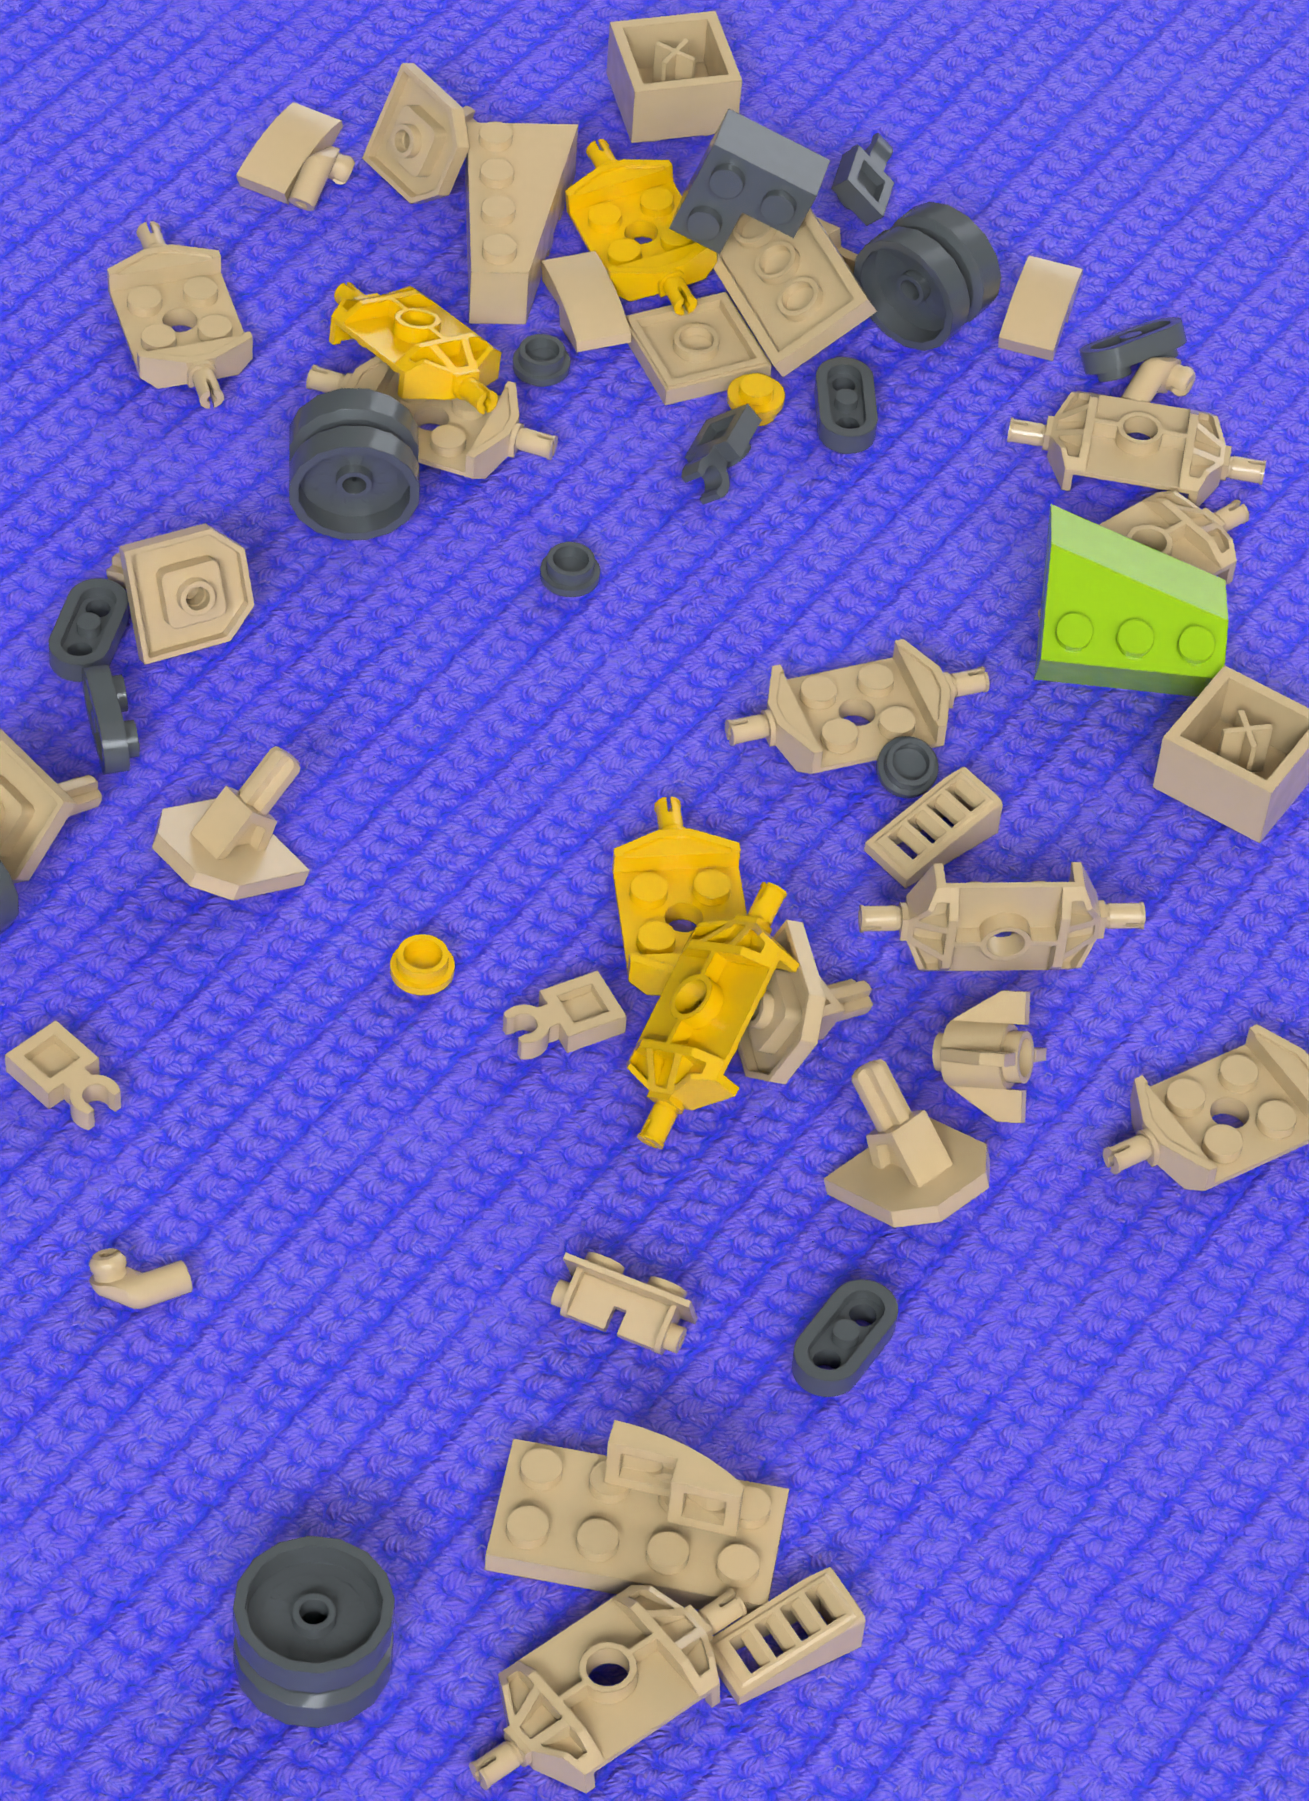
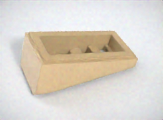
M961 767L941 780L866 841L864 851L906 889L919 881L934 863H943L945 865L997 834L1003 807L1002 801L966 767ZM946 817L954 826L951 828L942 818ZM924 830L935 842L931 843L920 831ZM904 842L918 856L912 859L897 845Z
M831 1567L823 1569L798 1582L713 1636L710 1644L715 1656L718 1676L737 1704L741 1705L860 1648L866 1622L865 1616ZM797 1621L809 1636L801 1641L791 1624ZM771 1634L783 1651V1654L776 1657L763 1637ZM746 1646L760 1668L750 1673L736 1650Z

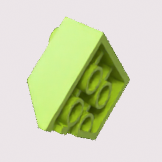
M1051 504L1034 680L1198 697L1225 665L1229 621L1226 580Z

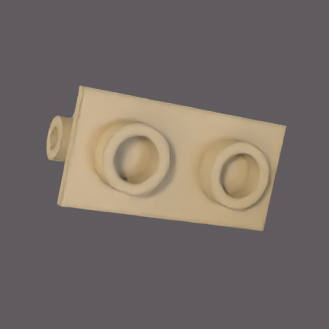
M565 1252L563 1260L573 1277L571 1282L560 1279L551 1297V1305L561 1308V1316L606 1332L615 1310H619L626 1314L617 1332L618 1338L663 1355L666 1350L676 1354L679 1352L687 1332V1328L678 1325L680 1319L696 1324L698 1319L692 1302L685 1299L687 1295L686 1290L668 1280L655 1276H650L647 1284L623 1275L624 1266L598 1253L588 1252L585 1259Z

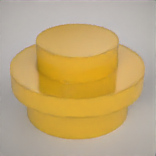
M752 373L742 375L734 379L727 390V403L731 410L749 404L762 420L759 426L771 423L784 406L785 391L778 381L764 374Z
M419 934L406 938L395 950L390 960V975L393 982L400 989L410 994L422 996L438 993L448 987L454 977L455 962L452 954L443 941L431 935Z

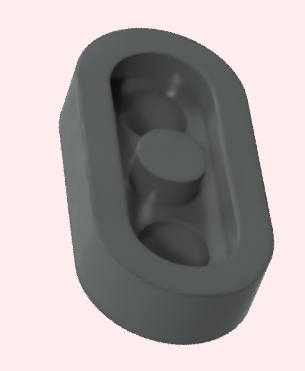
M1168 317L1148 321L1091 342L1080 348L1079 351L1085 374H1097L1099 382H1108L1130 375L1132 373L1130 366L1146 361L1149 358L1177 357V348L1183 346L1187 339L1182 319L1179 317Z
M835 357L824 361L816 371L814 387L819 439L829 449L842 454L862 452L873 444L876 436L878 416L873 373L866 364L854 358Z
M94 578L78 583L69 592L49 638L50 666L61 678L82 682V668L104 664L110 666L129 621L128 596L126 590L120 584L108 579Z
M108 664L82 668V685L85 706L102 773L105 775L129 771L130 758L140 756V747L135 721H124L121 713L128 711L127 693L122 674L112 676Z
M863 1279L849 1281L836 1289L798 1337L794 1346L792 1373L796 1382L804 1390L817 1396L835 1397L848 1392L856 1385L891 1340L895 1332L898 1304L892 1292L880 1283ZM863 1320L871 1325L859 1326L855 1321ZM818 1366H830L833 1368V1370L822 1369Z

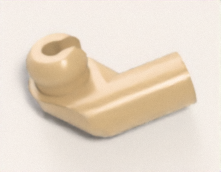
M333 146L326 147L312 154L303 163L288 201L300 209L314 211L327 179L329 178L339 185L346 184L355 165L354 159L349 155L339 153L340 148Z
M1152 357L1140 365L1120 398L1151 403L1156 393L1171 391L1176 396H1185L1190 392L1196 375L1191 367L1181 365L1180 359L1174 357Z
M115 1248L100 1250L93 1254L89 1260V1268L93 1274L89 1282L97 1295L132 1309H144L191 1293L193 1289L190 1274L182 1260L143 1273L126 1267V1257Z

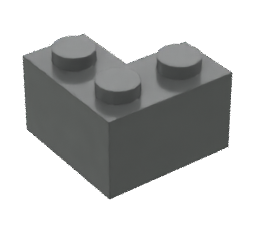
M728 109L683 193L669 229L718 254L722 251L742 213L794 238L818 195L830 160Z

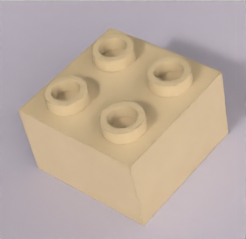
M716 11L610 22L606 74L631 143L713 135L716 133L728 109L739 113L742 78Z
M1224 665L1163 736L1153 788L1260 843L1309 784V708Z

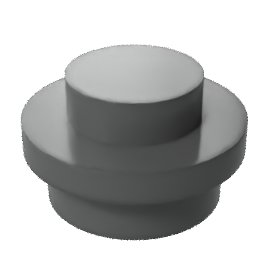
M535 334L528 336L521 342L513 355L512 366L516 376L523 382L537 387L555 385L567 377L570 371V357L565 350L564 344L558 338L548 334Z
M563 542L552 547L548 555L543 559L540 566V579L542 584L556 595L579 597L590 593L596 588L600 579V566L593 552L587 546L576 542Z
M902 736L891 740L883 747L876 761V773L882 786L891 794L901 798H915L926 793L934 784L938 775V760L934 751L926 742L915 737Z

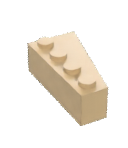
M497 121L488 123L467 122L470 146L465 162L469 324H526L542 277L541 260H545L546 256L550 254L554 231L558 220H561L565 208V190L572 186L575 178L578 124L502 123Z

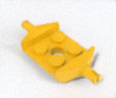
M598 139L601 150L597 146L596 141H592L586 148V154L591 159L595 169L565 190L567 213L589 252L596 251L619 297L631 302L659 294L660 298L664 296L669 298L676 314L684 315L682 305H684L688 314L693 312L697 306V300L687 285L706 279L717 263V253L669 229L682 198L673 182L672 163L670 160H617L606 140ZM645 237L652 239V241L639 244L634 239Z
M347 282V285L342 283L337 287L334 299L338 306L331 315L329 342L336 345L341 344V341L355 339L359 345L367 348L389 365L393 371L399 373L397 393L402 399L435 400L458 398L467 401L481 414H485V411L490 413L496 407L498 396L486 386L498 379L501 352L412 286L382 295L378 293L365 295L351 282Z
M662 797L655 802L654 810L659 830L613 849L612 874L628 981L646 995H661L693 932L676 931L669 925L670 922L688 920L697 926L699 922L734 920L736 914L747 916L739 870L740 843L691 828H685L682 820L681 802L676 797H670L671 808H669V811L666 797ZM697 1001L692 1011L698 1008L702 1001Z
M762 882L747 916L736 914L734 920L699 922L691 933L626 1064L627 1069L649 1090L647 1097L655 1103L640 1133L637 1135V1138L644 1144L656 1149H663L667 1136L678 1116L677 1114H682L684 1109L692 1111L736 1096L739 1087L724 1076V1073L738 1049L739 1042L754 1011L765 994L767 985L776 968L796 973L799 967V963L770 935L772 932L770 926L783 900L787 896L786 891L770 882ZM697 1001H702L700 1006L692 1011Z

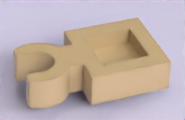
M597 970L540 990L538 1007L523 1004L509 1008L503 1013V1032L505 1035L514 1034L521 1030L531 1032L518 1037L517 1054L523 1060L533 1059L543 1054L549 1043L557 1040L560 1041L566 1053L623 1034L626 1030L627 1016Z
M56 1020L5 1054L7 1073L48 1109L65 1100L70 1104V1114L73 1121L83 1129L90 1130L95 1126L94 1109L88 1103L92 1101L104 1102L114 1112L121 1108L120 1088L111 1078L100 1075L99 1057Z

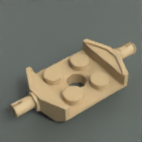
M150 221L152 231L150 233L147 222H144L136 231L143 250L107 269L108 292L137 372L142 380L157 389L186 384L189 388L195 387L202 407L210 409L209 397L213 407H218L224 401V394L220 389L217 379L239 375L253 359V337L250 331H243L222 277L220 252L213 249L174 244L167 245L163 239L159 224ZM182 325L190 327L191 329L188 331L176 332L172 327Z
M377 356L357 367L353 374L347 373L345 375L314 364L307 376L306 388L310 390L313 389L327 393L341 388H362L392 396L409 409L418 426V463L464 477L486 479L507 457L514 458L518 449L551 460L557 448L558 436L524 428V424L519 423V407L515 382L507 381L502 394L497 395L498 402L496 407L490 413L485 411V414H481L467 401L458 398L452 400L402 399L397 395L399 373L393 371L389 365ZM430 423L440 425L433 431L424 430L419 427Z
M1083 391L1071 392L1055 416H1048L1047 425L1011 417L1007 442L1009 443L1015 442L1043 446L1042 450L1048 451L1047 458L1061 490L1070 491L1073 475L1159 490H1176L1179 493L1188 494L1187 499L1198 507L1219 486L1220 480L1226 481V477L1262 485L1266 467V460L1230 456L1232 446L1225 444L1218 416L1212 413ZM1141 433L1151 439L1138 440L1127 434Z
M1175 490L1157 492L1099 525L1215 576L1218 575L1226 580L1227 585L1233 581L1237 562L1233 539L1227 532L1248 522L1249 512L1245 504L1240 506L1241 501L1234 500L1227 506L1212 513L1206 507L1200 509ZM1041 608L1038 610L1039 620H1040V610H1041Z
M904 639L895 640L892 658L786 679L781 664L772 666L767 709L762 710L761 714L726 720L725 733L731 746L766 738L769 747L776 746L797 772L808 774L875 761L888 742L902 736L918 738L926 742L931 748L944 746L948 712L950 708H953L954 699L975 693L988 692L990 688L989 676L983 666L952 674L942 672L940 666ZM856 715L865 718L870 723L856 726L853 722L844 719V717Z
M1071 862L1069 882L992 883L979 881L946 883L943 863H934L906 895V901L899 902L898 906L859 905L858 925L860 933H864V931L899 930L900 941H907L918 970L924 972L1071 970L1082 967L1095 941L1104 938L1105 928L1144 929L1146 912L1144 902L1105 904L1104 900H1098L1097 892L1081 862ZM1001 932H1012L1010 936L1006 937L994 936Z
M1256 1024L1249 1028L1246 1043L1238 1048L1152 1086L1148 1085V1081L1143 1075L1135 1078L1130 1097L1131 1123L1136 1135L1103 1149V1159L1107 1168L1111 1167L1110 1171L1113 1174H1118L1122 1170L1146 1160L1151 1167L1158 1165L1184 1189L1206 1191L1309 1144V1054L1299 1046ZM1218 1114H1229L1237 1117L1243 1123V1126L1234 1128L1225 1124H1217L1212 1117Z
M631 1585L498 1674L499 1690L507 1727L504 1729L505 1742H502L477 1760L469 1763L470 1771L477 1783L480 1781V1786L484 1790H488L491 1785L520 1767V1765L522 1767L530 1765L533 1770L587 1794L595 1788L594 1773L703 1698H705V1701L711 1708L719 1704L720 1682L710 1642L713 1640V1635L747 1614L742 1599L739 1595L736 1597V1592L729 1588L724 1594L696 1611L691 1604L684 1608L652 1586ZM608 1663L619 1665L628 1672L627 1677L621 1683L614 1686L596 1684L588 1677L593 1669Z

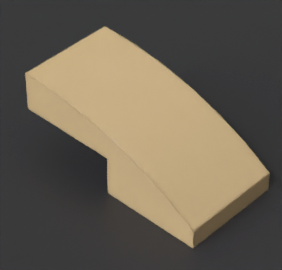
M293 102L275 118L244 160L236 174L240 186L289 205L288 199L303 163L312 154L334 144L343 128L342 121Z
M596 251L541 260L542 281L559 305L560 327L576 352L631 343V330L621 301Z
M1029 255L1010 301L999 334L998 348L1053 361L1065 322L1068 323L1083 275V269Z
M614 1420L608 1440L604 1483L669 1497L667 1522L736 1537L740 1522L744 1491L743 1484L714 1461L687 1445L643 1427Z

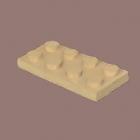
M811 208L794 238L742 213L720 254L717 253V263L713 267L771 363L782 377L791 373L877 312Z
M513 1439L486 1550L485 1570L612 1594H619L631 1585L652 1586L682 1607H687L691 1604L694 1609L698 1610L724 1594L729 1588L736 1592V1597L739 1595L747 1610L746 1615L769 1601L787 1507L788 1488L738 1480L744 1485L737 1535L732 1537L667 1522L669 1497L604 1483L607 1455Z

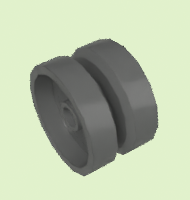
M935 202L914 206L901 216L890 229L882 231L867 243L856 256L853 273L877 310L876 313L870 316L872 321L888 337L905 347L922 351L940 347L954 336L965 323L972 321L988 308L998 296L1001 282L997 255L986 235L965 214L950 205Z
M341 388L320 394L299 408L289 425V503L300 521L317 533L340 540L372 539L389 534L409 521L419 504L420 487L418 426L409 409L392 396L362 388Z
M317 1536L301 1537L279 1542L254 1558L238 1580L233 1605V1630L235 1633L233 1663L241 1690L259 1711L287 1725L320 1728L349 1721L375 1703L390 1678L393 1658L395 1598L387 1573L368 1552L341 1539Z

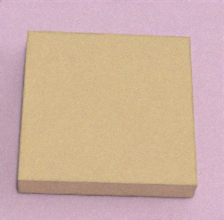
M726 292L697 298V306L689 314L684 305H682L684 308V315L682 316L675 313L672 305L626 316L631 330V343H628L665 406L726 391L730 383L742 375L760 373L771 376L772 365Z

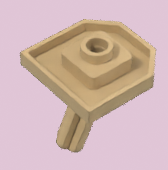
M402 63L362 159L410 204H423L449 196L470 148L467 122H477L473 118L475 110L469 106L461 107L415 63Z
M206 523L118 546L119 553L112 556V566L106 569L108 579L120 584L127 591L138 656L144 665L231 641L254 607L245 549L239 543Z
M0 728V860L9 872L14 884L30 880L68 817L98 807L102 801V794L98 790V781L91 775L76 777L57 784Z
M275 746L265 755L240 790L225 786L217 798L162 809L156 825L152 849L190 887L233 901L303 886L310 870L273 834L277 821L269 814V811L299 774V761L286 750Z
M787 919L773 938L799 963V967L796 973L775 969L765 994L759 1001L738 1045V1052L746 1077L786 1084L818 1044V1040L824 1039L836 1022L864 1015L870 1011L873 1005L869 997L872 988L864 980L856 982L853 979H848L826 985L819 976L803 922Z
M876 1059L869 1061L854 1071L851 1081L876 1129L866 1135L867 1149L823 1178L827 1195L896 1228L942 1222L989 1188L990 1158L987 1144L930 1118L925 1110L911 1111L884 1060Z

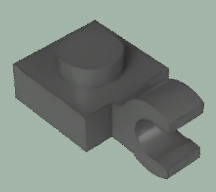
M879 132L873 135L872 141L866 150H863L860 145H855L851 150L842 155L831 188L837 194L842 205L852 210L866 226L884 216L894 185L891 178L884 172L885 166L893 153V147Z
M749 404L707 419L685 456L689 463L684 466L681 478L685 483L699 477L703 478L705 491L700 497L703 505L723 498L727 494L730 485L727 468L740 462L751 449L749 442L762 420Z

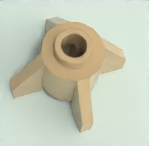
M1003 990L950 1020L946 1025L944 1033L939 1032L936 1035L933 1044V1065L936 1071L942 1073L944 1082L996 1122L1025 1123L1026 1090L1011 1088L1015 1083L1025 1084L1028 1082L1034 1062L1046 1061L1047 1048L1034 1047L1030 1032L1018 1031L1014 1025L1029 1024L1030 992Z

